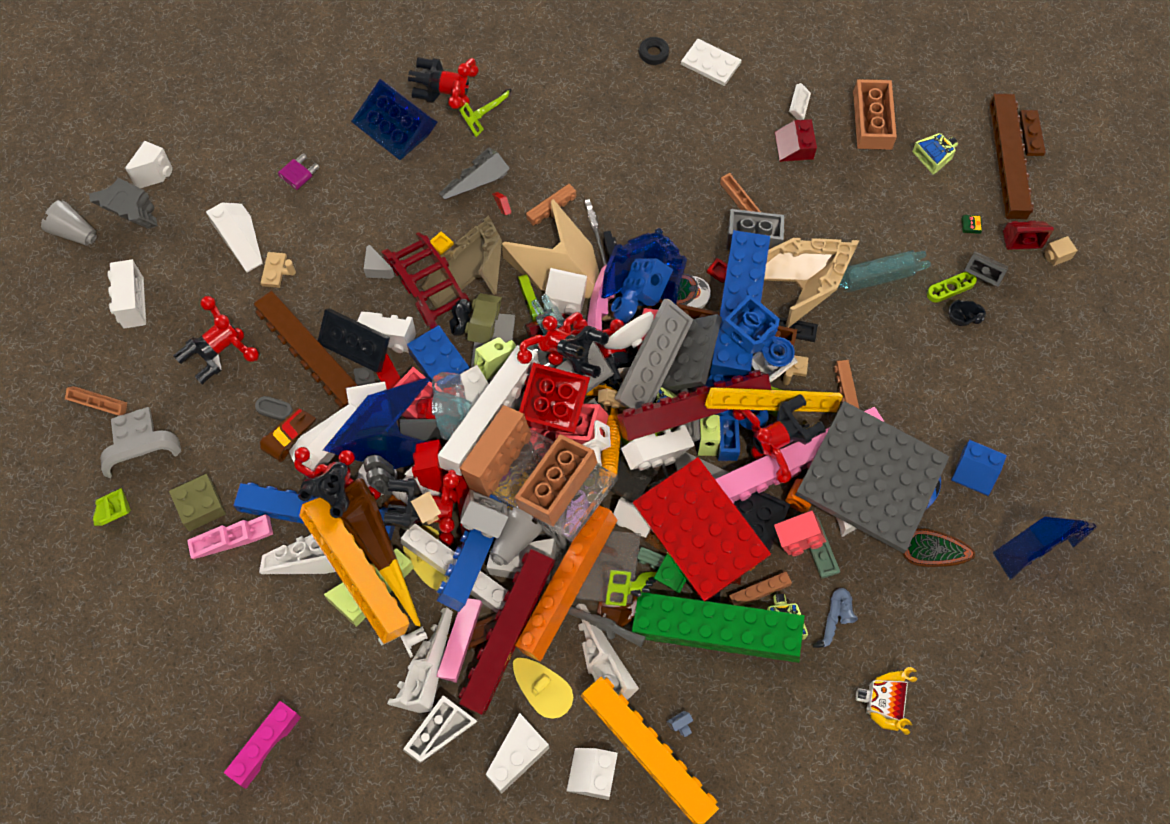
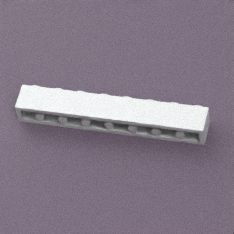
M516 346L438 454L440 468L447 471L453 469L457 475H462L461 465L503 405L511 408L513 401L520 396L522 388L527 385L533 363L540 364L537 352L529 350L532 353V360L528 364H521L517 360L519 346Z

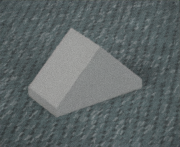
M368 245L364 262L366 278L392 279L395 277L393 268Z

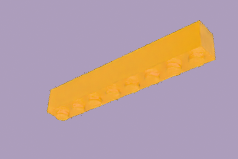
M322 498L302 504L299 514L300 518L383 644L404 635L410 624L407 615L402 613L396 599L393 596L391 597L387 591L386 584L377 576L374 566L369 564L363 550L355 543L353 535L348 533L344 527L343 520L340 517L334 518L330 515L332 506Z
M600 677L581 694L583 700L693 824H704L719 809L716 806V799L710 793L706 794L701 789L702 784L695 776L691 778L686 772L687 767L681 760L678 759L676 761L671 755L673 752L669 746L658 741L657 733L650 726L647 728L642 723L644 720L636 710L632 711L627 706L629 702L622 694L618 696L613 690L615 687L608 678L603 679Z

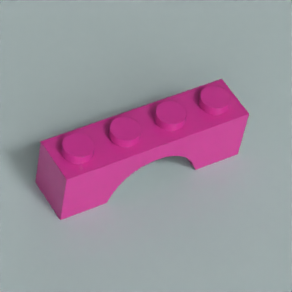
M279 701L225 770L224 774L246 789L259 773L261 765L270 750L277 742L290 733L301 717Z

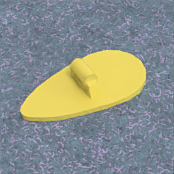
M420 526L438 540L440 534L436 529L431 526ZM403 546L404 553L411 560L413 569L429 587L437 591L441 582H445L447 577Z
M516 658L513 661V670L517 683L529 703L540 715L554 719L563 716L569 711L573 702V693L571 687L563 678L536 661L526 658Z

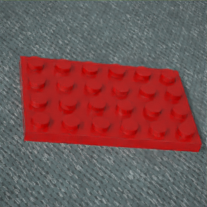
M699 457L632 502L702 601H707L771 556L769 550Z

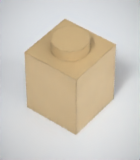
M1067 236L1049 243L1044 251L1046 260L1055 266L1071 260L1078 250Z
M430 492L411 501L422 523L427 522L429 525L439 519L437 515L441 514Z

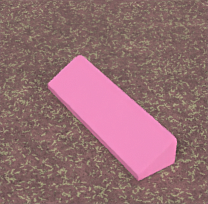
M468 598L466 605L458 612L436 677L457 683L482 607L481 600Z

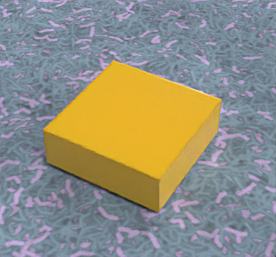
M443 232L438 233L430 240L440 255L454 245V242Z

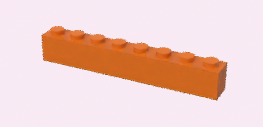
M593 504L515 645L523 654L540 662L543 659L618 521L610 509L597 504Z

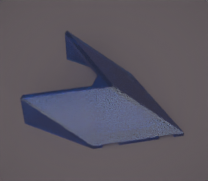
M661 228L656 229L655 233H646L628 240V243L624 246L618 244L614 247L604 271L601 298L605 299L621 292L623 283L628 277L631 265L635 259H658L673 269L661 299H669L677 305L687 258L679 254V249L668 236L663 235Z
M429 377L368 395L322 451L340 455L342 451L350 450L354 453L355 460L363 462L369 456L379 455L392 464L394 469L415 464L413 453L416 452V444L424 443L425 441L400 434L397 420L429 383Z
M1044 516L995 550L993 554L1011 580L1025 567L1032 564V561L1043 557L1058 544L1068 540L1073 548L1076 547L1097 528V525L1084 520Z

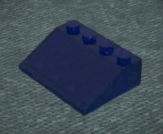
M379 79L351 121L399 160L426 139L438 123V121L382 79Z

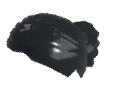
M467 299L458 300L456 305L452 307L453 318L449 320L451 333L454 336L463 335L467 322H470L469 314L472 310V305Z
M958 299L950 305L948 314L951 322L955 325L967 326L972 322L975 324L983 322L986 311L983 306L976 304L974 301H961Z

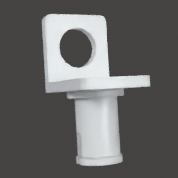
M596 420L594 421L595 438L582 445L594 450L598 462L594 468H599L602 466L601 451L611 447L610 427ZM600 427L604 430L605 437L601 435Z
M423 627L407 635L400 636L410 658L413 657L410 650L411 646L428 639ZM378 638L381 646L384 645L381 639Z

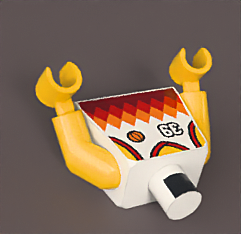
M908 667L904 672H890L879 676L870 683L869 690L857 689L856 701L867 703L866 713L870 714L871 719L881 728L894 731L900 729L905 735L910 734L908 729H903L905 725H912L908 719L904 718L908 682H905V679L910 682L917 680L916 677L909 678L911 672H916L914 668Z

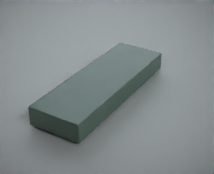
M821 525L827 542L822 543L823 546L817 549L809 548L819 576L823 579L839 574L840 569Z

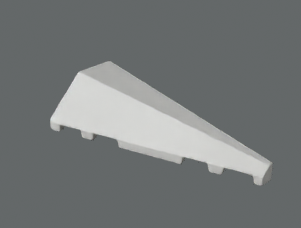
M578 604L575 607L579 610L590 613L585 604ZM582 620L578 627L580 631L584 630L586 642H583L582 646L588 674H592L595 681L600 677L603 679L608 678L615 688L613 690L618 696L622 694L628 700L639 689L603 632L596 626L591 625L590 622Z
M449 608L441 610L442 616L439 624H433L431 630L434 631L431 639L423 641L408 666L409 672L405 683L402 681L398 683L397 687L401 690L395 699L390 698L387 704L417 713L432 711L439 679L436 676L444 655L453 613Z

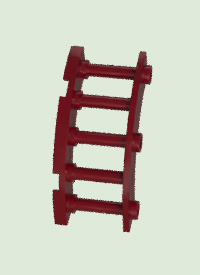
M418 232L416 235L419 241L396 253L391 252L389 249H385L381 253L385 261L393 268L394 274L401 276V283L408 294H412L418 301L415 305L426 326L433 329L438 326L435 321L438 316L451 310L458 300L467 299L469 301V298L465 292L462 293L448 268L449 264L446 258H441L427 235L424 236ZM421 247L424 249L421 252L405 260H399L400 258L420 249ZM429 255L436 262L415 274H408L406 271V267ZM441 269L446 280L424 292H419L415 285L416 281ZM451 286L457 298L434 311L430 310L425 302L427 298Z

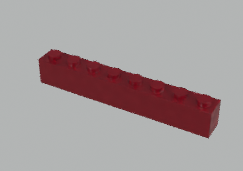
M754 370L744 377L743 375L734 376L731 378V381H717L714 383V386L708 388L707 386H701L691 393L688 391L678 394V397L672 399L671 397H665L655 404L645 403L641 405L642 408L636 410L634 408L626 409L622 414L617 415L622 438L631 441L731 410L709 409L705 406L710 388L772 390L769 375L760 370Z
M530 549L529 553L526 552L521 562L523 567L520 572H516L512 581L515 584L512 590H508L504 597V602H506L503 610L499 609L495 617L497 623L494 629L491 628L486 636L488 642L485 648H481L478 653L477 659L479 662L476 668L472 667L468 675L470 681L467 687L464 686L459 694L461 699L460 705L481 715H485L515 651V645L526 627L555 564L554 559L533 549Z

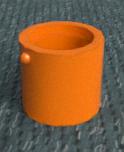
M796 479L785 502L791 504V508L806 513L812 504L795 495L803 480Z

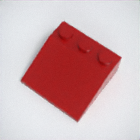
M533 363L519 412L524 414L529 427L575 434L590 377Z

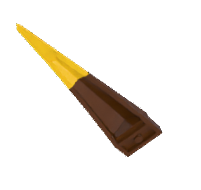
M358 478L345 488L350 505L343 512V515L339 517L343 520L345 528L353 535L356 542L390 586L416 626H420V621L376 500L371 495L365 480Z

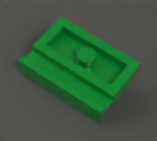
M667 552L653 579L680 593L687 579Z

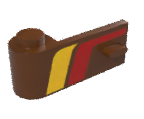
M296 408L272 432L261 439L260 449L277 461L283 462L289 454L291 444L316 421V418L301 408Z

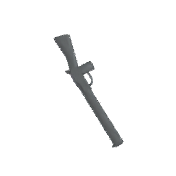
M570 607L567 613L588 621L591 625L607 632L608 639H614L616 633L639 647H642L646 639L645 636L628 631L617 625L613 620L590 614L574 607Z

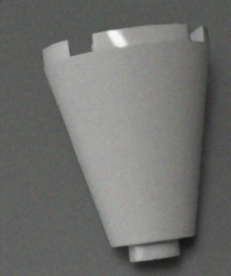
M59 200L55 201L45 213L48 215L46 220L42 219L41 222L43 231L83 245L92 244L97 238L96 230L64 200L62 202Z
M510 507L508 508L509 517L499 538L495 539L490 552L492 561L500 566L503 564L508 565L542 531L539 522L537 524L532 522L534 517L516 507H513L512 510Z

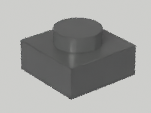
M366 367L354 369L355 382L358 386L375 383L374 371Z

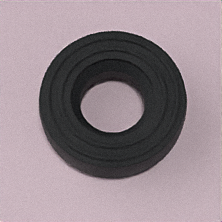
M646 38L639 47L640 58L649 65L662 64L669 56V46L662 38ZM657 47L661 52L658 55H651L648 53V49Z

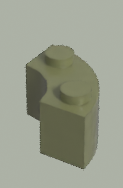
M480 293L476 299L474 298L472 303L473 315L470 322H467L465 333H468V341L486 344L492 340L495 332V320H498L502 297Z

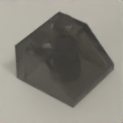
M623 454L618 460L617 478L612 480L610 491L632 503L651 489L658 471L654 470L652 466L642 471L639 468L631 470Z

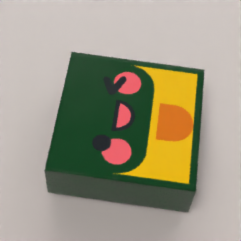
M963 215V233L981 234V216Z

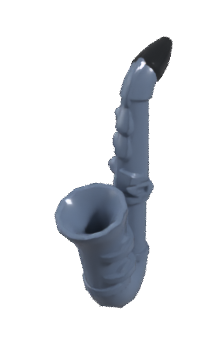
M839 588L833 592L824 639L813 644V648H822L830 645L835 635L834 631L836 630L835 625L838 623V616H841V624L854 623L858 620L853 612L851 594L846 589Z

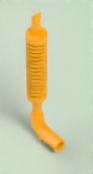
M606 384L598 385L589 391L586 396H598V391L606 388L614 391L617 390L606 386ZM612 406L606 424L610 427L611 447L601 451L602 466L600 467L599 476L604 479L602 495H606L611 490L612 480L617 478L621 430L617 417L619 408H612Z

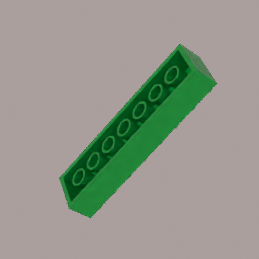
M641 592V597H638L632 632L645 636V640L799 663L805 615Z

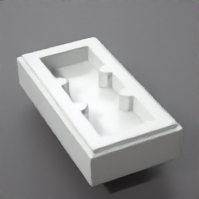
M802 83L796 85L789 110L797 120H804L811 95Z

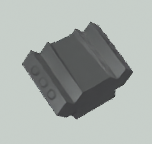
M118 178L109 188L89 193L90 202L147 229L158 226L156 217L151 214L154 211V205L150 202L148 194L137 186Z

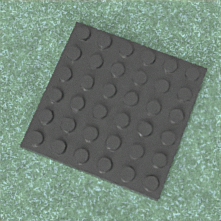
M844 401L795 495L894 549L905 553L950 456Z

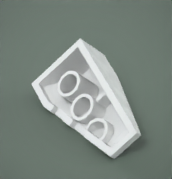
M220 203L206 211L210 222L247 273L263 264L251 216L242 204Z
M351 403L300 436L289 450L293 462L295 461V451L300 447H305L310 451V459L302 463L304 466L314 471L320 464L327 465L364 419L365 415Z
M312 534L305 538L303 536L296 538L297 542L289 546L282 545L262 555L259 571L261 574H327L336 572Z

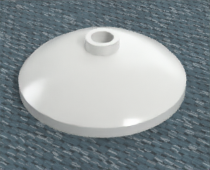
M647 312L632 320L609 337L608 343L603 346L606 349H624L631 345L635 348L643 342L641 338L649 331L653 322V313Z

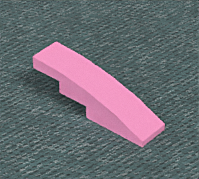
M609 262L601 269L590 299L587 324L601 331L602 318L608 315V301L614 298V262Z
M266 514L248 522L242 520L228 527L219 526L187 540L191 559H196L246 545L273 535L270 517Z

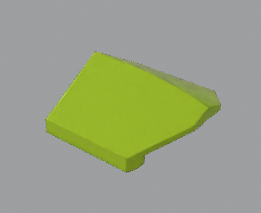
M122 488L96 500V509L93 516L94 525L103 526L131 511Z

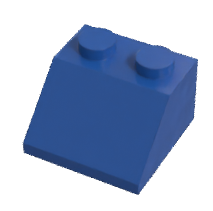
M969 440L963 448L951 481L989 496L1007 455Z

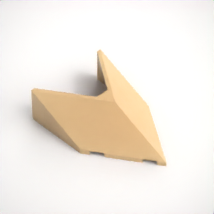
M553 199L551 201V216L555 219L560 243L553 249L503 242V258L522 275L527 274L530 282L546 292L551 268L587 276L585 298L589 299L592 296L596 280L600 274L593 246Z
M792 238L768 250L764 280L793 281L802 290L795 306L789 310L786 327L789 328L838 289L859 240H852V242H841V240L836 239L803 241L800 238Z

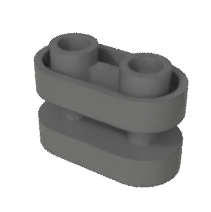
M379 455L367 457L363 464L367 472L368 484L381 494L391 495L393 491H388L389 479H396L394 477L393 465Z

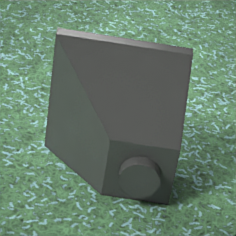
M400 419L402 452L408 458H413V453L416 452V444L443 438L440 419Z

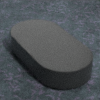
M268 396L259 398L255 403V408L260 415L279 421L285 420L293 412L289 403Z

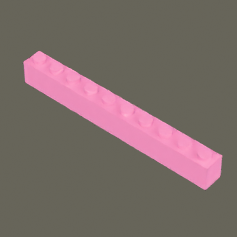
M875 407L864 411L884 422ZM829 428L825 429L826 432L812 438V441L806 445L798 441L780 449L792 478L798 476L802 470L809 469ZM767 455L715 480L734 504L739 499L741 501L748 499L756 491L758 493L765 491L772 484H780L776 479V472L780 467L776 459Z

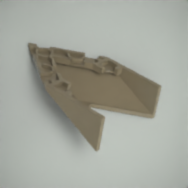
M488 215L483 219V223L475 226L455 243L458 246L453 251L446 250L441 254V258H446L449 264L448 268L461 290L474 279L482 277L493 295L497 294L502 239ZM441 269L429 274L422 285L424 291L446 280ZM449 286L430 296L429 299L435 308H439L456 295L452 287Z

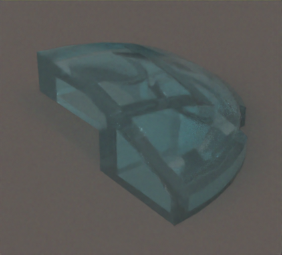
M435 392L432 400V415L435 414L436 426L446 437L451 438L468 414L472 402L452 394Z

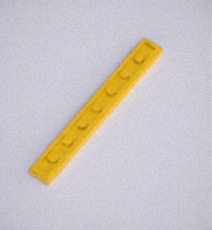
M710 388L705 406L709 409L778 411L779 403L789 401L801 394L806 400V405L795 411L837 412L843 396L840 393Z

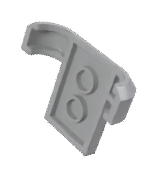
M149 407L111 419L114 444L102 452L100 457L101 470L105 477L111 478L112 473L110 469L116 463L160 449L169 450L174 456H178L181 452L179 439L175 434L168 431H154L152 413Z

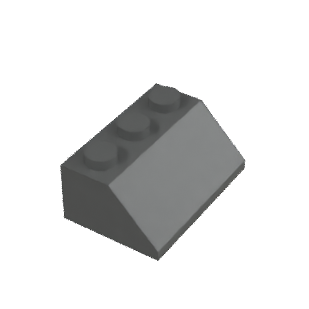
M730 209L726 249L730 250L733 230L770 236L769 249L783 243L784 215Z

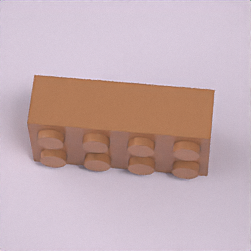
M857 79L853 92L857 149L892 150L897 138L892 80Z
M503 405L463 462L460 470L470 489L487 497L496 491L500 480L508 473L513 461L519 457L523 446L530 441L531 432L523 413Z
M560 434L515 496L519 509L554 526L598 463L594 450Z

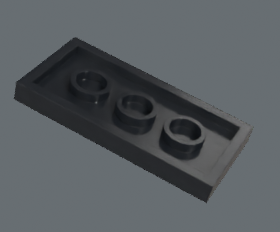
M330 308L325 309L318 342L323 347L376 373L382 372L390 337Z

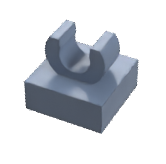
M686 711L666 721L671 730H679L684 737L692 733L687 724L691 723L693 719L690 713Z

